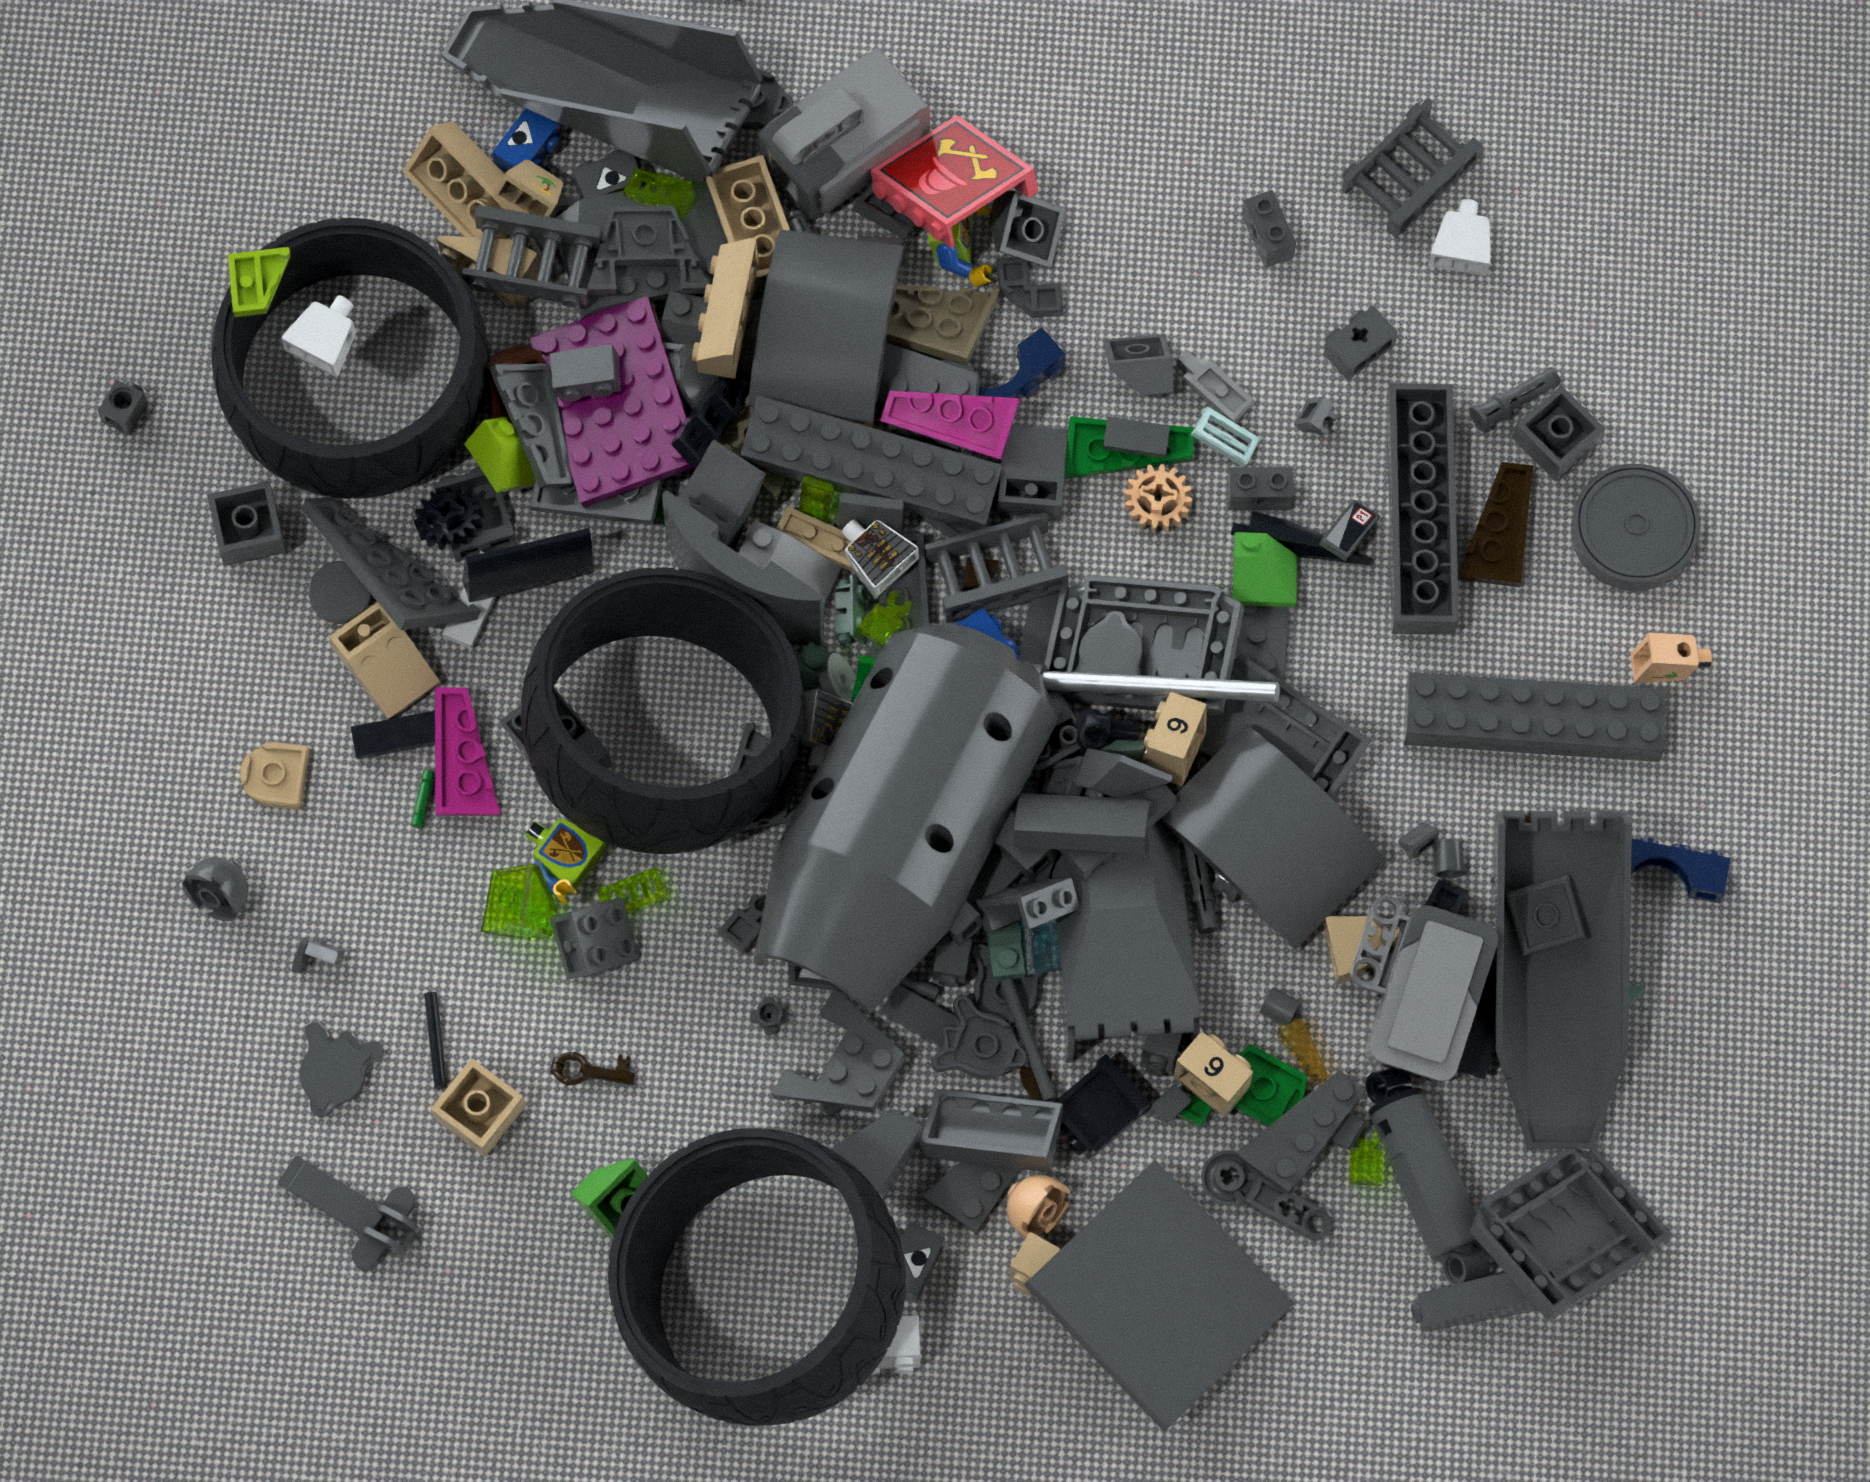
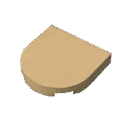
M269 742L262 744L261 747L252 751L244 758L240 769L241 782L247 795L260 805L300 810L310 747Z

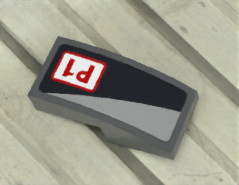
M1354 499L1330 527L1319 545L1346 561L1358 549L1363 538L1376 526L1380 515Z

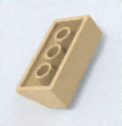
M454 121L431 126L402 170L410 181L464 237L482 238L483 232L481 229H476L475 213L477 205L513 211L492 197L505 174ZM499 233L495 235V238L506 239L510 234Z
M760 155L720 167L714 177L705 176V180L727 242L731 243L747 238L756 239L759 265L754 286L765 287L780 229L790 231L764 156Z
M754 238L720 245L718 256L713 255L710 274H714L712 285H706L704 303H708L706 313L700 314L698 332H702L700 343H694L692 361H696L698 373L733 379L736 377L759 265L757 242Z

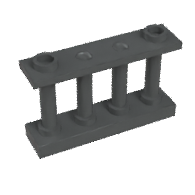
M1429 97L1421 105L1419 103L1414 104L1407 112V118L1360 163H1352L1342 175L1344 179L1341 190L1345 194L1357 185L1389 213L1387 216L1389 218L1387 231L1395 238L1480 158L1483 145L1474 137L1467 144L1463 142L1460 144L1429 117L1433 104ZM1418 125L1422 126L1452 153V158L1445 165L1437 163L1408 137ZM1397 145L1402 147L1431 173V178L1424 185L1422 183L1417 184L1387 157ZM1376 165L1410 193V198L1403 205L1401 203L1396 204L1366 177Z
M477 205L475 213L476 229H481L483 232L475 270L463 268L462 271L463 279L471 290L477 292L492 290L560 302L569 308L588 307V289L580 288L588 251L591 249L599 250L602 239L601 226ZM499 233L510 234L514 237L506 275L487 272L495 235ZM530 238L542 240L545 243L537 280L518 277L526 240ZM560 244L573 245L576 248L568 286L549 283L556 249Z
M1046 511L1038 514L1029 513L1020 519L951 538H938L924 545L927 565L939 564L949 593L948 597L942 598L943 614L946 623L963 620L982 607L988 613L1060 593L1062 586L1068 585V573L1065 565L1052 566L1042 534L1048 532V516ZM1030 538L1040 571L1024 575L1019 567L1011 542ZM999 546L1010 579L992 583L981 551ZM969 554L980 587L964 592L960 589L951 559Z

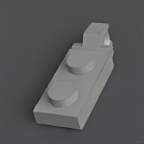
M1185 351L1177 358L1176 366L1185 374L1183 379L1187 385L1219 414L1236 423L1254 406L1255 400L1210 359L1206 361L1204 358H1201L1198 361L1188 351Z

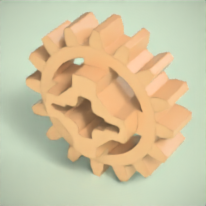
M1150 464L1147 465V473L1144 474L1142 471L1137 470L1136 480L1129 478L1127 483L1129 489L1124 490V499L1128 500L1125 502L1124 508L1125 511H1132L1130 514L1131 521L1141 520L1140 529H1144L1148 524L1151 525L1152 533L1156 532L1158 526H1162L1163 530L1168 532L1170 523L1179 527L1180 517H1188L1189 510L1186 507L1192 506V498L1188 497L1191 495L1192 488L1191 486H1184L1186 482L1184 475L1178 478L1175 477L1176 468L1173 467L1168 473L1165 472L1164 464H1160L1158 471H1154ZM1155 495L1161 496V501H1155Z

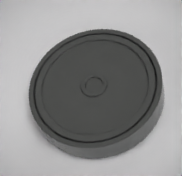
M1622 464L1599 473L1584 487L1578 497L1571 518V540L1580 562L1600 581L1623 590H1650L1670 582L1688 565L1700 535L1699 511L1689 490L1672 474L1651 465Z

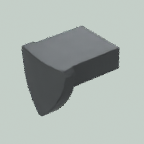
M302 937L293 961L292 971L301 974L309 956L332 964L341 963L345 950L310 937Z

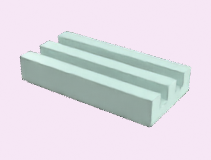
M1210 407L1204 408L1201 413L1202 416L1198 419L1197 426L1193 429L1191 436L1242 467L1246 466L1260 438ZM1208 419L1250 443L1249 446L1244 445L1230 434L1208 423ZM1203 429L1206 430L1207 432L1211 433L1212 435L1216 436V437L1219 438L1220 440H1218V439H1216L1215 437L1211 436L1210 434L1206 433L1205 431H1203ZM1225 443H1227V444H1229L1230 446L1234 447L1235 449L1239 450V451L1242 452L1243 454H1241V453H1239L1238 451L1234 450L1233 448L1229 447V446L1226 445Z

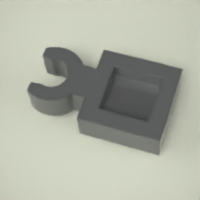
M759 894L751 897L747 912L738 907L718 930V935L742 954L758 938L760 923L758 922L761 920L763 911L755 908L756 904L761 900Z

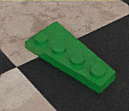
M1070 416L1064 479L1147 468V465L1150 464L1152 467L1160 466V464L1170 465L1192 461L1194 437L1191 436V433L1195 429L1194 427L1169 425V438L1166 458L1164 459L1103 450L1107 420Z

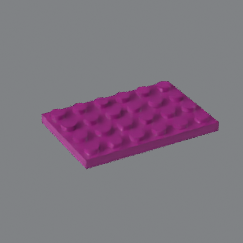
M648 296L530 338L533 349L542 351L543 364H550V369V353L612 344L619 355L622 391L613 392L610 396L606 397L584 396L577 401L560 400L556 394L569 458V467L580 503L583 507L698 466L700 461L691 467L671 445L672 440L687 419V415Z

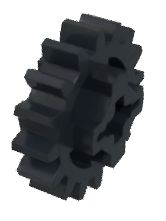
M456 486L452 492H448L446 487H443L440 495L432 491L430 493L431 500L422 499L420 501L423 509H415L417 518L414 519V524L422 541L426 540L429 547L437 543L439 550H443L447 544H450L454 550L460 541L462 544L467 545L468 536H478L475 528H483L481 518L484 517L482 507L477 496L472 497L468 489L462 494L459 487Z

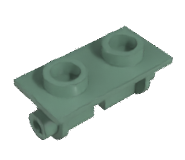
M850 575V581L841 580L838 582V586L835 587V609L837 611L846 610V614L835 615V637L838 638L840 644H850L851 639L854 638L862 645H866V633L869 631L866 603L869 601V593L864 583L853 575Z

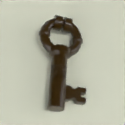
M575 1051L566 1052L558 1057H553L550 1073L566 1086L580 1084L589 1078L633 1085L635 1080V1073L628 1072L631 1057L627 1056L626 1059H623V1055L618 1056L616 1069H606L604 1067L592 1066L583 1055ZM565 1061H578L581 1064L578 1076L571 1078L570 1076L566 1077L563 1075Z

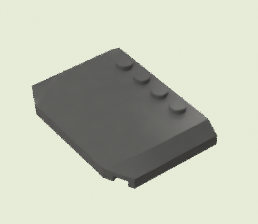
M705 177L703 181L685 178L580 199L556 217V219L601 226L603 236L611 206L673 205L689 237L688 242L693 253L700 261V268L711 285L714 274H710L713 255L718 256L720 245L728 243ZM560 244L558 246L569 278L576 248L573 245ZM596 249L588 251L580 288H588L598 254ZM677 265L615 266L616 295L588 296V307L579 306L578 311L580 318L584 319L648 296L650 301L654 302L667 299L669 291L681 293L679 267Z
M1101 575L1089 576L1084 578V582L1071 587L1068 585L1061 587L1044 663L1048 671L1075 672L1080 659L1079 648L1081 640L1085 633L1091 627L1103 621L1108 613L1118 611L1124 614L1127 623L1140 636L1143 645V660L1140 666L1142 676L1230 680L1244 606L1237 600H1233L1217 587L1213 585ZM1047 690L1048 694L1055 692L1052 690ZM1060 691L1064 700L1070 703L1157 711L1159 703L1161 701L1166 702L1168 696L1144 695L1142 697H1135L1132 694L1113 693L1105 696L1101 693L1093 692L1074 693L1072 691ZM1188 697L1207 704V716L1223 714L1226 699Z
M1236 651L1230 680L1278 682L1280 686L1279 699L1277 702L1226 699L1223 714L1206 716V734L1189 774L1194 777L1245 725H1248L1286 755L1323 791L1334 799L1372 740ZM1154 720L1150 727L1151 729H1155L1158 720Z
M1565 1149L1485 1198L1479 1205L1470 1229L1472 1235L1548 1321H1552L1650 1257L1673 1236L1597 1149H1590L1587 1153H1577L1575 1149Z

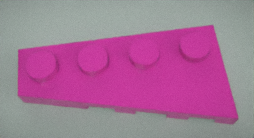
M890 390L880 421L1002 459L1021 398Z
M435 687V816H500L468 688Z

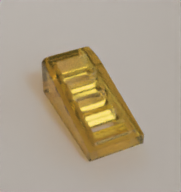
M1300 1018L1279 1027L1277 1030L1279 1041L1319 1087L1327 1080L1328 1074L1304 1021Z

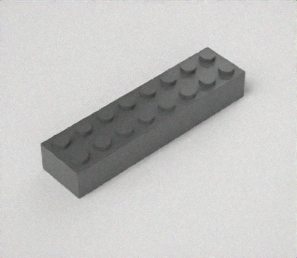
M1390 383L1386 397L1391 634L1455 635L1459 623L1453 384Z
M758 395L740 454L741 458L762 471L840 493L904 500L903 511L973 531L983 529L986 526L1002 468L1001 464Z
M1409 672L1405 693L1403 745L1659 762L1665 748L1666 689Z

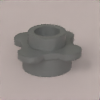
M765 997L757 1007V1010H753L750 1013L751 1022L754 1024L758 1023L764 1028V1033L767 1035H774L781 1022H785L789 1018L788 1010L781 1008L772 997ZM768 1013H771L773 1016L772 1018L768 1019L766 1015Z

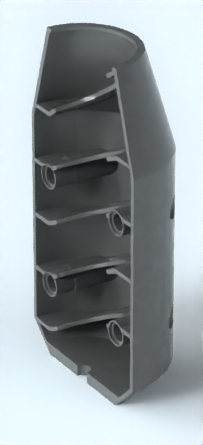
M934 623L897 632L887 638L775 848L754 954L755 964L762 966L764 959H777L802 967L833 983L850 995L861 1006L863 1011L871 1013L950 930L1010 811L1015 805L1058 722L1043 678L1029 661L1020 662L1016 659L1015 651L1002 642L977 630L953 623L938 625Z

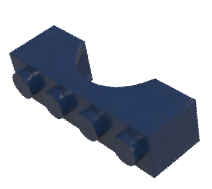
M1041 327L1017 345L1019 369L1016 375L1009 382L999 387L984 388L979 386L978 396L1029 398L1039 390L1041 383L1048 378L1053 380L1063 372L1066 354Z
M1653 838L1632 839L1631 875L1645 867H1662L1672 871L1681 879L1688 898L1720 904L1726 889L1730 864L1729 857H1723L1722 853L1714 850H1705L1704 852L1693 851L1689 846L1683 844L1662 845Z

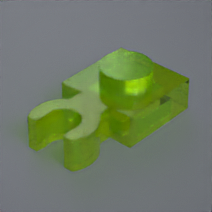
M896 590L888 596L886 608L877 603L858 626L859 633L881 648L890 635L897 633L902 628L903 620L898 617L906 616L911 610L912 601L910 600L903 606L894 604L898 599V592Z
M1375 1129L1371 1140H1363L1360 1134L1355 1142L1357 1149L1350 1150L1349 1185L1382 1186L1383 1151L1375 1150L1379 1144V1137Z

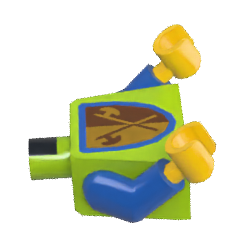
M986 204L975 211V213L982 216L990 214L991 209ZM973 213L951 227L955 244L953 248H950L942 241L935 240L931 233L928 234L929 245L940 269L947 270L964 278L969 276L970 282L975 287L991 282L990 279L985 277V275L992 272V268L989 265L984 264L974 269L970 264Z
M562 818L557 819L550 830L535 821L525 835L526 838L538 845L533 852V858L535 862L534 871L541 887L556 896L562 905L567 903L564 898L566 894L570 896L577 894L576 890L607 849L606 842L587 834L577 827L574 822L572 823Z

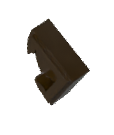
M967 557L963 590L966 591L980 587L970 557ZM984 559L991 579L997 571L998 560Z
M1022 1067L1020 1069V1080L1025 1091L1033 1100L1044 1101L1032 1068ZM1047 1071L1049 1079L1051 1081L1053 1071Z

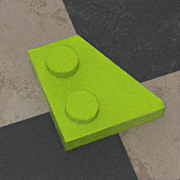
M289 247L228 254L234 317L267 314L291 257Z

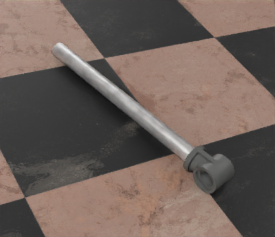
M1032 664L1042 676L1046 689L1052 691L1169 696V693L1173 692L1193 698L1274 702L1278 701L1280 695L1278 682L1048 671L1047 666L1044 664Z

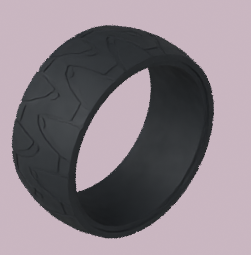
M333 218L317 221V223L313 222L295 228L277 237L274 242H269L260 250L289 247L291 257L267 314L234 317L230 285L220 306L213 330L211 352L215 390L220 407L233 432L242 441L241 444L254 459L284 481H289L291 485L321 496H331L332 498L363 499L394 493L395 490H403L431 475L447 462L451 454H454L466 439L477 419L487 388L485 367L489 363L486 328L481 312L476 306V300L461 274L442 254L438 253L439 251L417 235L403 230L401 227L371 219L340 218V220ZM346 275L379 276L402 282L428 296L446 313L460 336V345L456 366L445 390L434 405L411 425L395 434L373 442L357 445H326L311 442L283 431L265 418L244 393V368L252 341L267 317L291 295L314 283Z
M652 567L625 571L612 575L611 578L606 577L579 592L564 605L539 638L527 667L521 695V731L524 747L532 770L535 772V777L550 802L559 809L562 815L572 823L574 822L577 827L587 834L608 844H615L619 848L631 851L637 850L638 852L649 854H678L683 851L688 853L701 850L705 847L708 848L719 844L746 828L770 805L780 792L798 755L803 733L805 698L801 674L793 648L779 624L773 620L774 618L764 607L731 584L720 581V579L686 569L675 570L674 568L656 567L653 569ZM641 636L675 638L701 646L717 654L735 667L748 680L765 708L771 730V741L750 764L721 780L682 788L647 785L627 779L606 769L579 747L564 727L558 715L552 688L560 676L576 660L604 644Z
M762 1128L733 1129L708 1135V1137L698 1139L689 1143L686 1148L683 1147L662 1161L635 1190V1195L630 1198L619 1219L614 1233L615 1238L612 1240L609 1255L610 1263L608 1266L611 1305L614 1306L613 1313L620 1334L637 1364L645 1369V1373L672 1399L705 1416L731 1424L764 1426L793 1423L795 1420L800 1421L820 1414L843 1401L855 1392L857 1387L861 1386L881 1363L888 1351L887 1348L891 1346L896 1335L897 1325L899 1326L903 1313L906 1293L904 1254L893 1217L889 1215L885 1202L870 1181L844 1157L821 1143L802 1135ZM800 1176L821 1181L838 1189L849 1208L854 1222L858 1250L857 1269L847 1304L828 1335L798 1362L784 1370L759 1379L742 1382H721L707 1380L686 1373L676 1360L664 1332L661 1317V1288L669 1256L681 1233L694 1216L717 1196L729 1189L763 1177Z

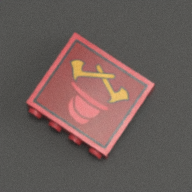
M958 115L870 170L873 180L872 190L876 197L880 200L884 199L898 213L906 215L917 227L924 228L931 233L935 240L942 241L950 248L955 246L951 227L1009 189L1015 188L1028 198L1038 193L1033 167Z

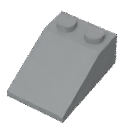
M755 520L738 553L762 570L770 561H773L824 596V606L842 570V567L788 534Z

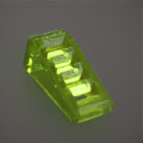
M640 169L634 170L623 191L625 197L647 206L673 205L679 218L683 219L695 199V192L691 181ZM642 182H646L643 191L639 190ZM656 186L657 189L655 193H651L654 187Z
M806 475L803 477L801 484L799 511L829 524L836 507L834 486Z
M657 867L596 890L600 903L611 900V893H615L617 898L622 897L627 914L671 900L663 872ZM650 881L654 882L657 891L655 894L651 892L648 883ZM637 885H641L645 898H639L636 889ZM624 889H628L632 903L627 904L623 893Z

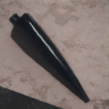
M1252 511L1248 526L1234 522L1230 535L1235 536V532L1267 533L1296 554L1298 558L1321 559L1369 566L1371 563V559L1357 551L1344 561L1319 545L1325 535L1274 516Z

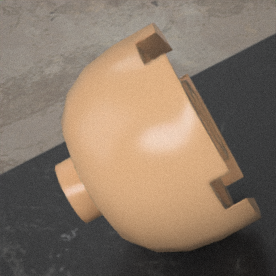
M1034 1174L1020 1182H1016L1008 1192L1007 1218L1010 1224L1024 1238L1028 1236L1029 1232L1037 1236L1043 1232L1049 1235L1061 1222L1068 1209L1069 1203L1064 1199L1065 1193L1070 1195V1190L1066 1185L1048 1175Z

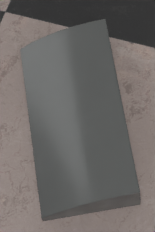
M1020 793L1014 824V847L1145 854L1150 800Z
M936 1089L920 1140L924 1158L1051 1172L1060 1133L1063 1105L1062 1103Z

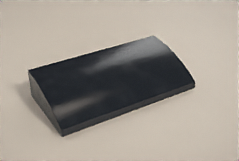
M586 528L465 557L462 581L468 602L471 603L591 574L592 540L590 529Z

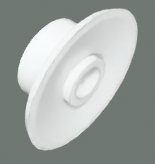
M832 653L827 660V670L820 673L821 688L823 692L851 703L856 676L844 657L838 653Z

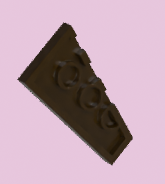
M1501 462L1459 570L1458 580L1520 587L1533 465Z

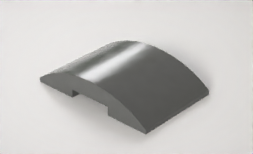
M780 229L770 263L760 312L751 372L749 407L755 406L758 395L839 419L873 424L883 370L885 344L891 310L895 302L904 246Z
M667 490L662 494L666 542L678 569L691 570L718 578L720 581H725L739 589L740 592H744L752 597L779 624L790 644L808 645L811 641L816 645H821L824 642V596L773 561H770L762 570L719 541V529L716 523Z
M1245 725L1175 795L1176 806L1160 818L1201 860L1204 859L1249 903L1248 906L1294 950L1385 860V857L1365 833L1325 791L1286 755L1248 725Z

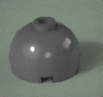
M216 857L201 860L187 873L186 879L182 882L183 890L190 901L198 909L202 904L212 909L213 911L208 915L221 921H232L242 910L248 898L249 886L241 866L233 860Z

